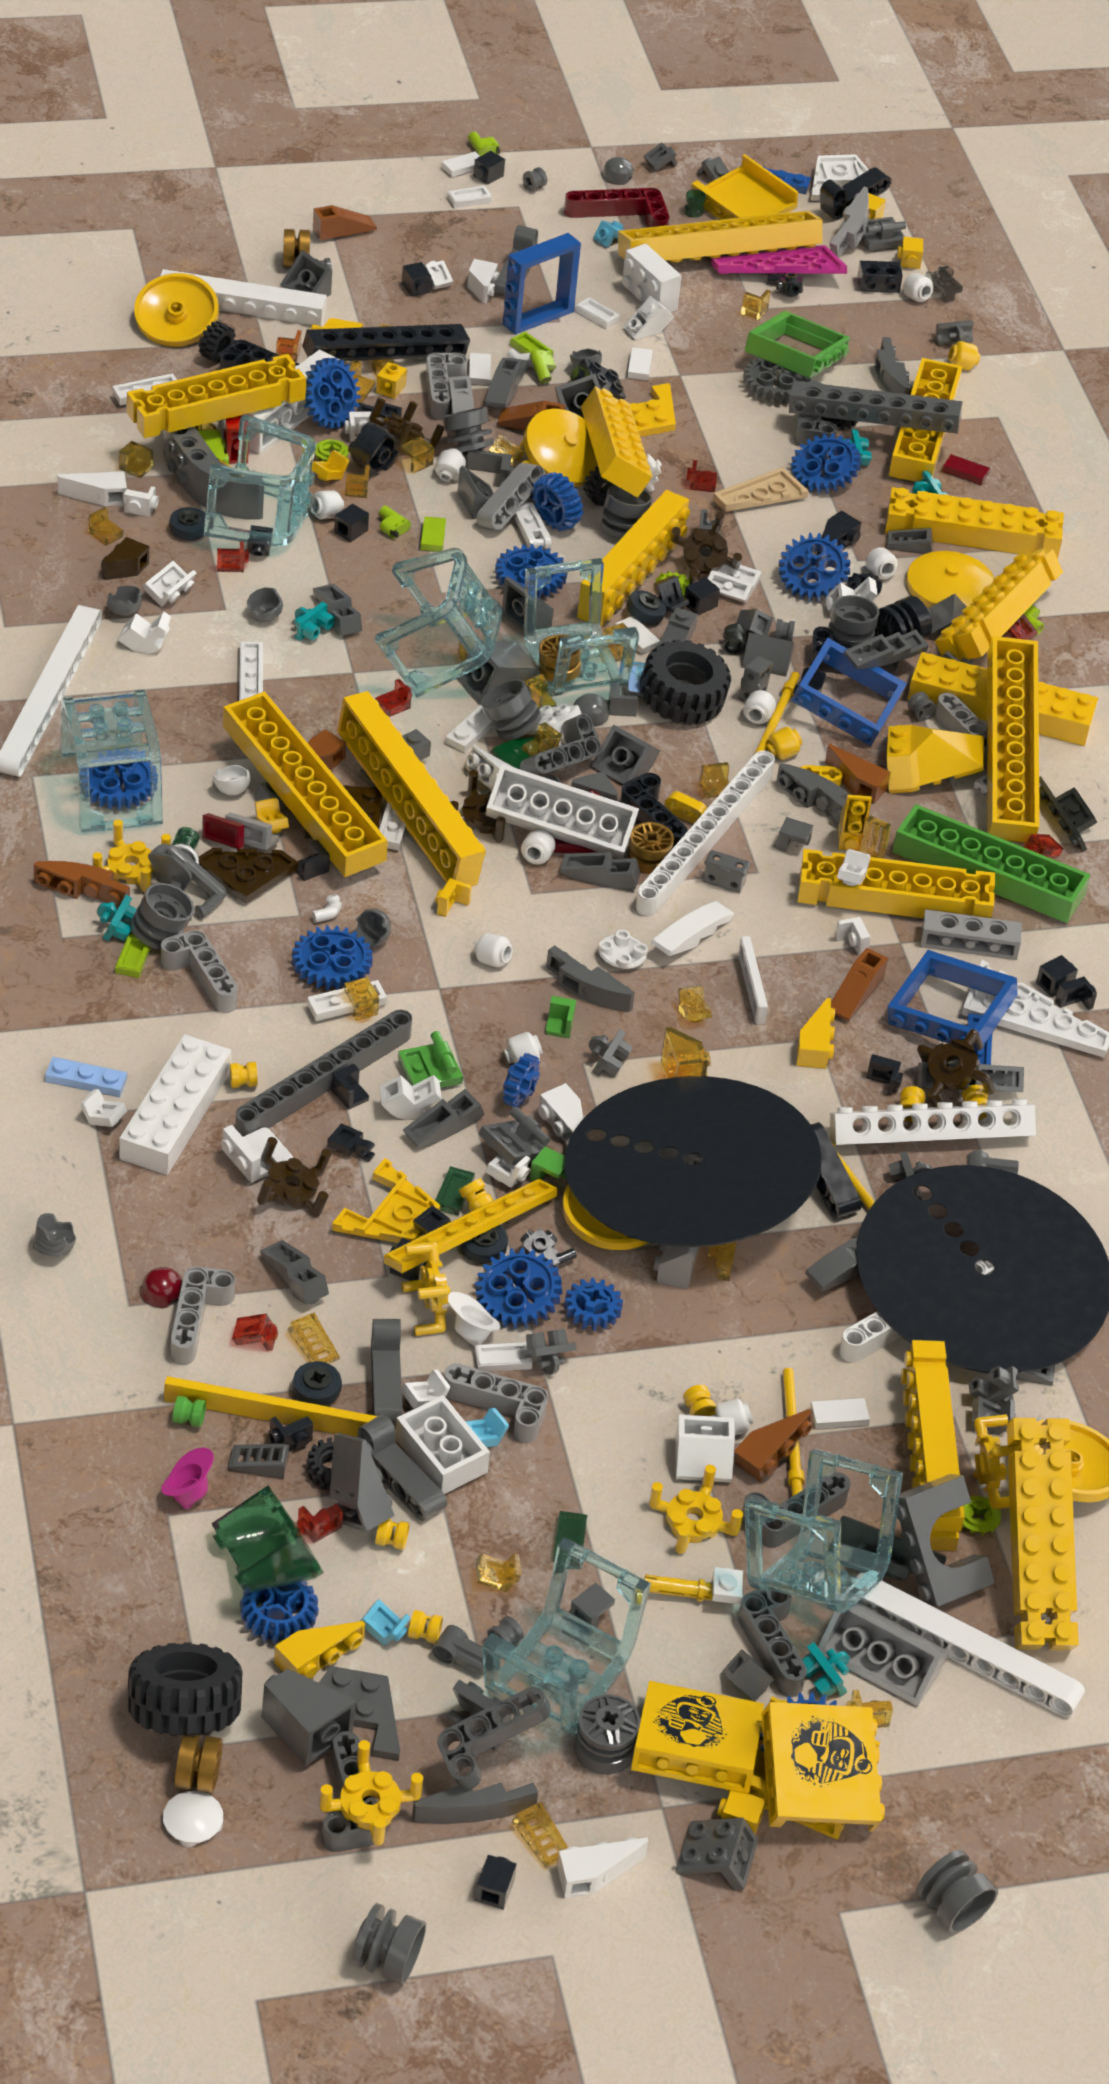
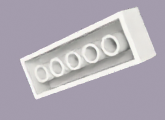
M318 350L304 362L297 365L295 369H300L306 379H308L305 372L311 371L310 365H315L316 360L335 357ZM306 400L295 403L282 401L281 406L246 414L249 424V449L257 454H261L309 417L307 413L310 410L303 407L307 403Z
M501 764L486 808V816L494 819L501 816L506 819L507 823L531 831L542 829L549 832L553 838L583 846L596 852H611L612 857L623 859L639 808Z
M184 1034L120 1137V1160L168 1175L228 1077L232 1050Z

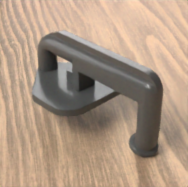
M160 844L148 854L151 866L160 883L171 884L172 880L181 881V890L185 891L190 881L193 880L211 896L201 906H195V914L199 919H203L205 915L209 914L226 897L225 887L182 849L169 844Z

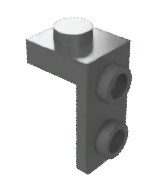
M470 450L468 451L467 469L500 473V487L514 470V466H511L512 455Z

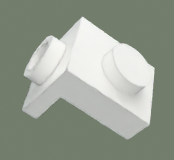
M151 486L148 493L126 489L124 493V512L150 517L153 509H157L159 496H156V487Z
M848 849L837 878L843 880L842 882L847 885H861L866 877L871 856Z
M94 1089L80 1104L90 1125L113 1127L127 1112L124 1103L104 1101L99 1089Z
M498 1155L488 1164L485 1172L496 1181L512 1188L518 1181L523 1182L530 1171L528 1164L531 1158L525 1156L516 1165H510L503 1160L502 1156Z
M432 1370L427 1381L405 1383L402 1388V1394L413 1409L442 1395L446 1397L450 1390V1385L439 1370Z
M715 1567L711 1583H713L712 1601L741 1604L743 1571Z

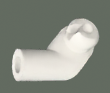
M337 894L329 895L326 898L328 904L325 908L312 911V918L315 923L337 917L342 907V902H340V897Z

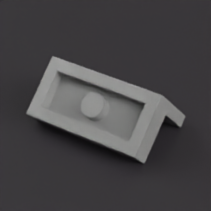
M231 812L225 815L226 819L244 824V844L267 850L280 840V836L272 834L271 824Z

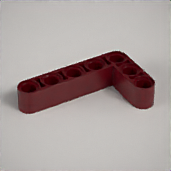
M656 188L569 191L565 194L564 214L570 218L644 215L648 227L669 225V212L661 191Z

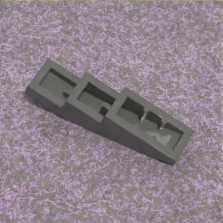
M913 630L904 635L897 632L886 638L881 634L844 650V654L856 669H865L908 659L927 651L929 645L917 630Z
M928 1062L918 1063V1087L931 1089L935 1082L929 1073ZM948 1063V1064H947V1067H949V1068H954V1067H956L958 1064H957V1063ZM979 1065L978 1070L990 1076L995 1092H1023L1024 1067ZM973 1079L961 1090L972 1085H982V1083ZM943 1088L945 1090H955L954 1088Z
M501 1782L475 1792L473 1789H463L460 1786H456L413 1801L412 1819L414 1823L455 1824L508 1817L536 1809L538 1790L534 1782L507 1792Z

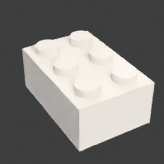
M647 244L626 250L622 285L643 304L652 296L669 312L678 310L682 275Z
M444 1395L397 1417L395 1439L414 1463L444 1494L488 1472L490 1451Z

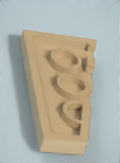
M782 467L713 493V501L725 512L808 498L809 491Z

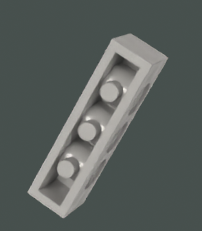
M925 909L920 947L1017 960L1021 945L1022 923Z

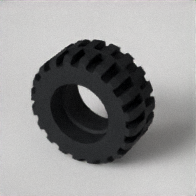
M673 640L672 643L667 641L656 646L648 654L640 679L639 689L640 693H644L643 700L646 705H650V709L654 713L658 712L660 717L671 719L674 723L683 722L684 725H691L692 723L702 724L705 720L709 721L715 718L722 711L730 688L731 674L727 663H725L720 655L717 656L713 649H707L705 645L701 643L695 644L690 640L685 642ZM679 680L687 681V682H689V683H691V684H686V683H683V682H681V681H679Z
M184 1642L183 1644L167 1643L166 1646H154L150 1651L146 1649L141 1652L129 1667L128 1712L137 1724L140 1723L143 1728L147 1730L152 1729L154 1733L161 1735L166 1733L173 1737H178V1735L195 1737V1735L199 1734L203 1736L209 1735L213 1731L219 1732L224 1730L226 1726H230L241 1712L243 1671L236 1658L234 1659L228 1652L224 1653L218 1647L212 1648L202 1643L196 1645L192 1644V1642Z

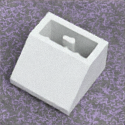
M679 1415L675 1435L676 1479L703 1481L705 1467L711 1464L716 1467L714 1482L731 1483L735 1442L734 1418Z

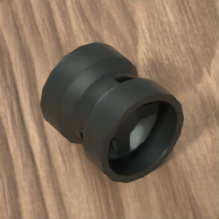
M729 624L725 627L723 631V649L727 654L736 656L744 652L746 631L743 626Z

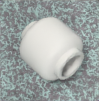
M913 273L905 279L903 292L906 297L916 302H924L932 295L933 283L930 278L919 273Z
M456 449L444 450L440 453L435 464V472L441 480L445 482L459 480V468L462 465L466 466L463 454Z
M334 490L318 491L310 500V510L320 520L335 519V515L344 508L343 499Z
M882 547L873 549L865 561L868 571L873 576H878L880 580L892 577L898 567L896 557L889 550Z
M754 691L745 702L743 713L750 722L759 725L765 724L770 720L776 709V701L767 691Z
M533 830L524 839L521 845V853L528 862L536 865L543 864L553 854L555 840L545 830Z
M485 933L476 941L474 951L480 963L493 967H502L510 961L513 948L505 936Z
M524 1032L507 1040L508 1048L504 1049L509 1064L517 1063L520 1056L523 1057L524 1053L534 1055L539 1058L538 1060H540V1054H543L537 1035L532 1036L530 1032Z
M740 1399L717 1404L715 1407L716 1414L711 1416L734 1418L735 1436L748 1432L749 1425L753 1424L748 1404H743Z

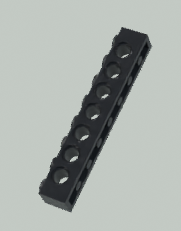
M462 324L307 329L302 347L307 357L321 350L344 361L427 358L431 353H461L466 356L470 338Z

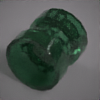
M689 190L686 193L685 199L687 203L684 206V213L693 218L701 217L704 214L703 204L705 203L706 195L701 190Z
M182 827L177 830L175 840L171 845L184 844L192 847L195 851L200 837L194 829Z

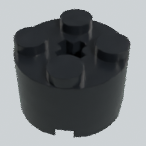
M366 423L362 426L361 432L355 441L350 443L348 451L351 453V458L354 462L373 475H380L377 473L378 471H387L397 459L399 451L396 448L397 444L400 446V441L381 426Z

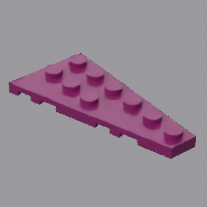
M826 245L812 248L802 247L794 250L785 249L775 252H759L757 254L712 258L711 266L720 274H847V265Z

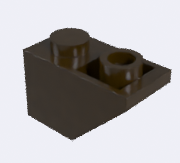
M125 537L108 556L103 558L101 563L103 579L111 580L138 576L149 564L150 546Z

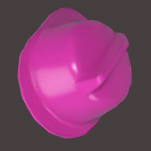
M202 1447L191 1450L182 1456L162 1484V1493L173 1497L184 1509H190L208 1491L207 1473L214 1461L213 1452L208 1448Z

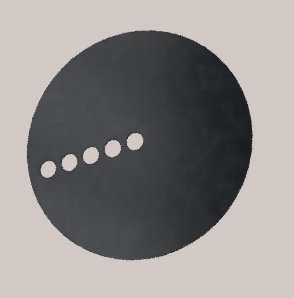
M684 1076L643 1083L628 1088L603 1101L591 1110L575 1128L566 1148L564 1163L567 1182L574 1197L600 1223L614 1231L644 1242L675 1247H703L747 1239L763 1233L789 1218L807 1201L814 1191L821 1172L822 1153L817 1134L809 1121L793 1105L776 1094L752 1084L727 1078ZM592 1130H602L606 1133V1136L602 1140L593 1141L587 1137V1134ZM616 1136H626L630 1139V1142L626 1146L617 1147L611 1143V1140ZM640 1142H650L654 1145V1149L648 1153H641L635 1149V1146ZM664 1148H674L678 1151V1155L672 1159H665L659 1155V1152ZM688 1154H698L703 1158L702 1162L697 1165H689L683 1161L684 1157Z
M951 1165L924 1170L904 1178L887 1189L874 1202L862 1222L857 1241V1266L864 1290L872 1305L883 1320L910 1344L912 1340L945 1341V1363L982 1373H989L996 1366H1000L1004 1370L1013 1366L1017 1369V1374L1049 1368L1064 1362L1085 1348L1097 1335L1108 1315L1109 1259L1096 1232L1087 1220L1065 1199L1049 1188L1019 1174L975 1165ZM918 1186L927 1187L931 1191L932 1197L928 1200H920L914 1196L913 1189ZM934 1204L941 1205L947 1210V1216L942 1219L934 1218L928 1211L929 1207ZM948 1223H956L963 1229V1234L959 1237H951L945 1233L944 1226ZM965 1241L973 1242L977 1245L979 1252L974 1256L965 1255L960 1250V1244ZM980 1260L989 1261L994 1266V1272L989 1275L981 1274L977 1271L975 1264Z

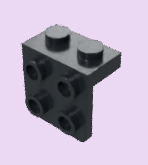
M584 358L578 367L572 371L570 375L571 381L596 374L601 390L602 388L607 389L612 393L613 397L625 400L624 387L621 385L619 375L615 370L606 369L598 362Z

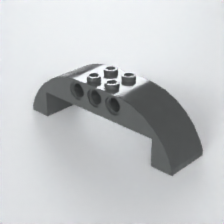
M199 425L169 433L163 430V454L168 469L174 473L178 484L184 487L191 498L210 511L224 516L251 520L263 518L264 482L255 470L230 477L198 433Z

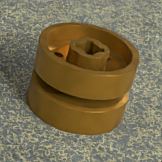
M284 229L283 267H291L302 250L310 255V230L300 229L298 238H296L295 229Z
M556 634L544 638L539 644L540 675L554 683H566L576 679L581 673L580 642L576 638L564 634Z
M644 822L636 825L630 835L627 858H636L640 872L651 874L673 849V833L666 826L656 822Z
M200 1734L195 1735V1737L183 1735L176 1766L175 1787L191 1790L197 1777V1790L213 1793L219 1774L223 1738L207 1736L203 1747L200 1748Z

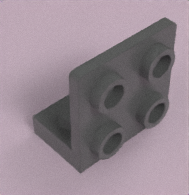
M744 1818L692 1821L688 1828L677 1871L679 1874L722 1872L733 1890H744L758 1838Z

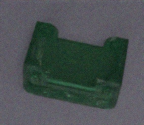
M269 1485L211 1523L216 1531V1534L212 1536L221 1550L227 1548L237 1565L238 1574L234 1577L243 1590L249 1588L251 1592L314 1580L324 1573L298 1527Z

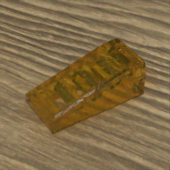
M315 1312L291 1321L288 1332L310 1362L332 1363L340 1359L337 1350ZM308 1329L311 1330V1332H309V1333H307V1334H304V1332H303V1331L308 1330ZM312 1337H316V1338H317V1339L314 1340V1341H311V1342L308 1341V1339H310V1338H312ZM319 1344L323 1346L322 1348H319L317 1350H313L312 1348ZM324 1352H327L329 1354V1356H326L322 1359H319L317 1357V1355L322 1354Z
M542 1802L517 1813L512 1819V1823L518 1833L545 1868L556 1863L559 1854L557 1852L548 1856L546 1851L557 1847L559 1851L568 1848ZM536 1819L538 1823L530 1826L529 1822ZM543 1828L545 1832L536 1836L534 1832ZM548 1837L552 1840V1842L544 1846L540 1843V1841Z

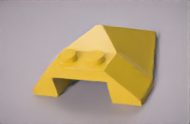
M916 725L888 726L887 768L891 772L889 793L914 792L920 790V786L933 782L934 785L941 784L942 779L954 776L957 779L984 771V736Z

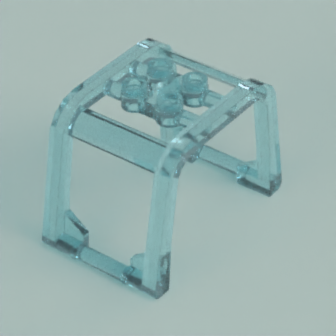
M243 415L239 424L238 439L240 441L238 461L235 468L212 464L210 467L204 535L206 537L247 543L248 539L269 541L270 546H284L293 541L308 515L313 493L309 492V486L312 487L315 479V473H311L312 460L316 452V442L306 434L249 415ZM258 433L266 434L302 446V456L293 471L288 475L280 476L250 471L246 467L248 442ZM228 481L264 486V494L278 498L274 534L227 526L221 513L215 512L218 487L222 488Z
M450 548L400 561L393 565L391 572L403 588L407 587L418 602L421 615L376 634L375 642L415 697H420L484 665L495 650L502 617V607L495 598L490 596L471 569L463 551L460 548ZM454 561L447 596L438 607L430 605L414 583L415 572ZM469 616L473 626L481 630L484 635L483 643L464 617ZM447 622L471 656V658L430 676L418 670L409 672L395 651L399 649L400 639L428 625L434 627Z
M601 558L532 567L525 570L524 636L526 647L532 660L539 666V644L544 638L556 634L569 635V637L560 638L553 682L544 679L540 672L538 673L547 693L551 697L561 696L566 692L610 686L611 682L620 683V687L627 686L629 683L639 641V633L636 627L613 630L612 635L603 636L600 617L604 563ZM580 570V576L590 581L589 622L536 629L537 591L551 582V574ZM616 643L624 646L620 667H618L608 644ZM581 649V673L577 678L593 681L597 673L607 672L611 680L565 686V684H572L574 680L566 682L571 653ZM600 657L603 663L596 664L589 661V659Z
M136 689L130 693L74 699L72 696L62 697L60 750L62 757L76 756L80 832L89 833L113 830L114 820L104 821L103 813L90 808L88 768L150 761L151 801L137 809V817L119 820L123 821V829L163 824L161 753L145 690ZM132 699V707H128V704L124 701L115 702L113 707L104 708L101 704H92L89 707V712L77 713L75 705ZM90 721L93 724V728L81 729L79 722ZM143 732H145L147 743H142ZM93 737H94V738L96 739V740H87V741H84V738H93Z
M815 1448L811 1450L808 1458L803 1514L778 1508V1503L753 1496L745 1503L747 1580L750 1587L762 1591L769 1589L825 1605L827 1609L837 1613L847 1612L880 1583L888 1569L892 1554L897 1505L899 1504L903 1473ZM836 1467L870 1475L869 1484L883 1498L877 1554L841 1544V1521L818 1515L822 1479L834 1474ZM773 1520H780L801 1526L800 1535L794 1548L763 1572L762 1525ZM806 1556L824 1560V1566L818 1562L804 1563L802 1561ZM840 1565L866 1573L861 1578L850 1576L847 1571L840 1569Z
M564 1537L557 1545L544 1609L518 1647L492 1632L485 1640L482 1647L485 1688L496 1694L500 1692L510 1697L518 1693V1691L507 1686V1684L517 1671L529 1677L531 1687H537L540 1690L546 1689L555 1694V1700L560 1703V1714L551 1710L548 1719L560 1725L561 1730L570 1735H575L577 1733L579 1713L583 1705L595 1696L606 1694L626 1666L636 1644L651 1583ZM586 1561L618 1578L616 1589L630 1604L621 1641L559 1608L569 1569H581ZM551 1626L612 1659V1662L604 1673L599 1675L589 1669V1665L585 1660L569 1656L559 1646L552 1645L548 1647L539 1641ZM532 1651L544 1657L546 1667L539 1666L527 1659ZM500 1658L506 1661L501 1669ZM585 1681L594 1684L587 1696L578 1691L579 1684ZM537 1702L532 1704L533 1708L538 1706Z

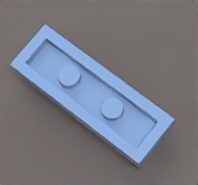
M52 1057L45 1074V1082L87 1091L99 1089L102 1094L116 1097L121 1096L127 1081V1072Z

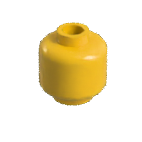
M958 341L950 347L948 360H950L951 364L963 366V370L969 371L974 365H978L980 354L976 345Z
M785 726L769 735V744L766 747L773 756L784 761L798 754L803 743L795 728L791 729Z

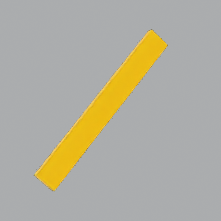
M537 1179L405 1245L436 1242L440 1255L556 1197L557 1188L541 1179ZM405 1245L385 1254L384 1264L404 1273L428 1261V1253L407 1256Z
M170 1376L166 1377L164 1383V1401L175 1403L178 1395L187 1397L192 1403L197 1399L206 1400V1409L266 1421H270L271 1418L276 1416L281 1424L286 1425L308 1416L313 1422V1430L333 1434L342 1433L357 1437L358 1428L377 1417Z

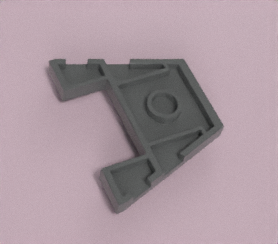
M330 1666L319 1683L348 1695L356 1701L354 1726L377 1730L373 1748L374 1757L399 1761L400 1746L388 1676Z

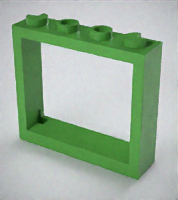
M783 311L749 332L744 351L805 377L812 378L847 356L850 350L848 349L850 337L788 311ZM786 334L823 349V351L813 357L774 340Z

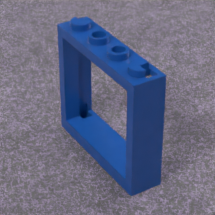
M570 233L560 235L508 256L503 325L514 335L574 312L581 242ZM560 256L556 300L522 313L526 269Z
M827 638L791 701L871 746L907 683L880 667L856 669L844 654V650H847V648ZM822 661L889 699L876 724L808 686Z
M927 950L887 1006L888 1024L945 1043L952 1042L951 1040L955 1039L964 1040L971 1029H976L984 1045L1018 996L1017 978ZM928 975L996 996L974 1028L906 1007Z

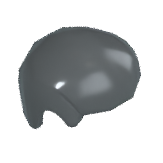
M614 157L605 163L602 175L605 180L611 183L626 184L629 178L632 179L634 173L633 165L625 158Z
M581 349L577 352L573 351L572 355H570V361L574 369L578 367L584 358L596 361L600 365L602 363V353L600 350Z
M130 585L118 587L115 595L109 593L107 608L118 616L135 614L141 607L142 590Z
M264 587L257 589L250 594L247 600L249 611L257 621L268 622L276 619L282 613L283 601L274 588Z
M583 694L573 704V706H579L582 714H586L591 718L594 727L604 724L609 718L607 702L597 694Z
M377 908L366 909L356 918L358 925L354 932H357V938L364 936L365 943H370V948L383 944L390 937L391 921L385 912Z

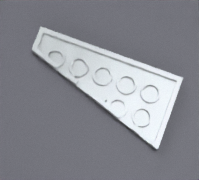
M982 959L980 966L991 969L989 963ZM1017 983L1018 996L1000 1020L998 1026L1105 1058L1109 1048V1032L1088 1020L1081 1021L1073 1016V1011L1067 1008L1062 1010L1054 1005L1052 999L1024 983ZM970 989L963 1006L962 1015L968 1016L969 1013L983 1015L996 996Z

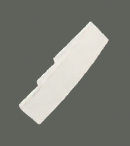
M714 901L692 911L656 936L651 944L669 956L698 946L701 938L713 935L717 926L731 922L734 913L717 901Z

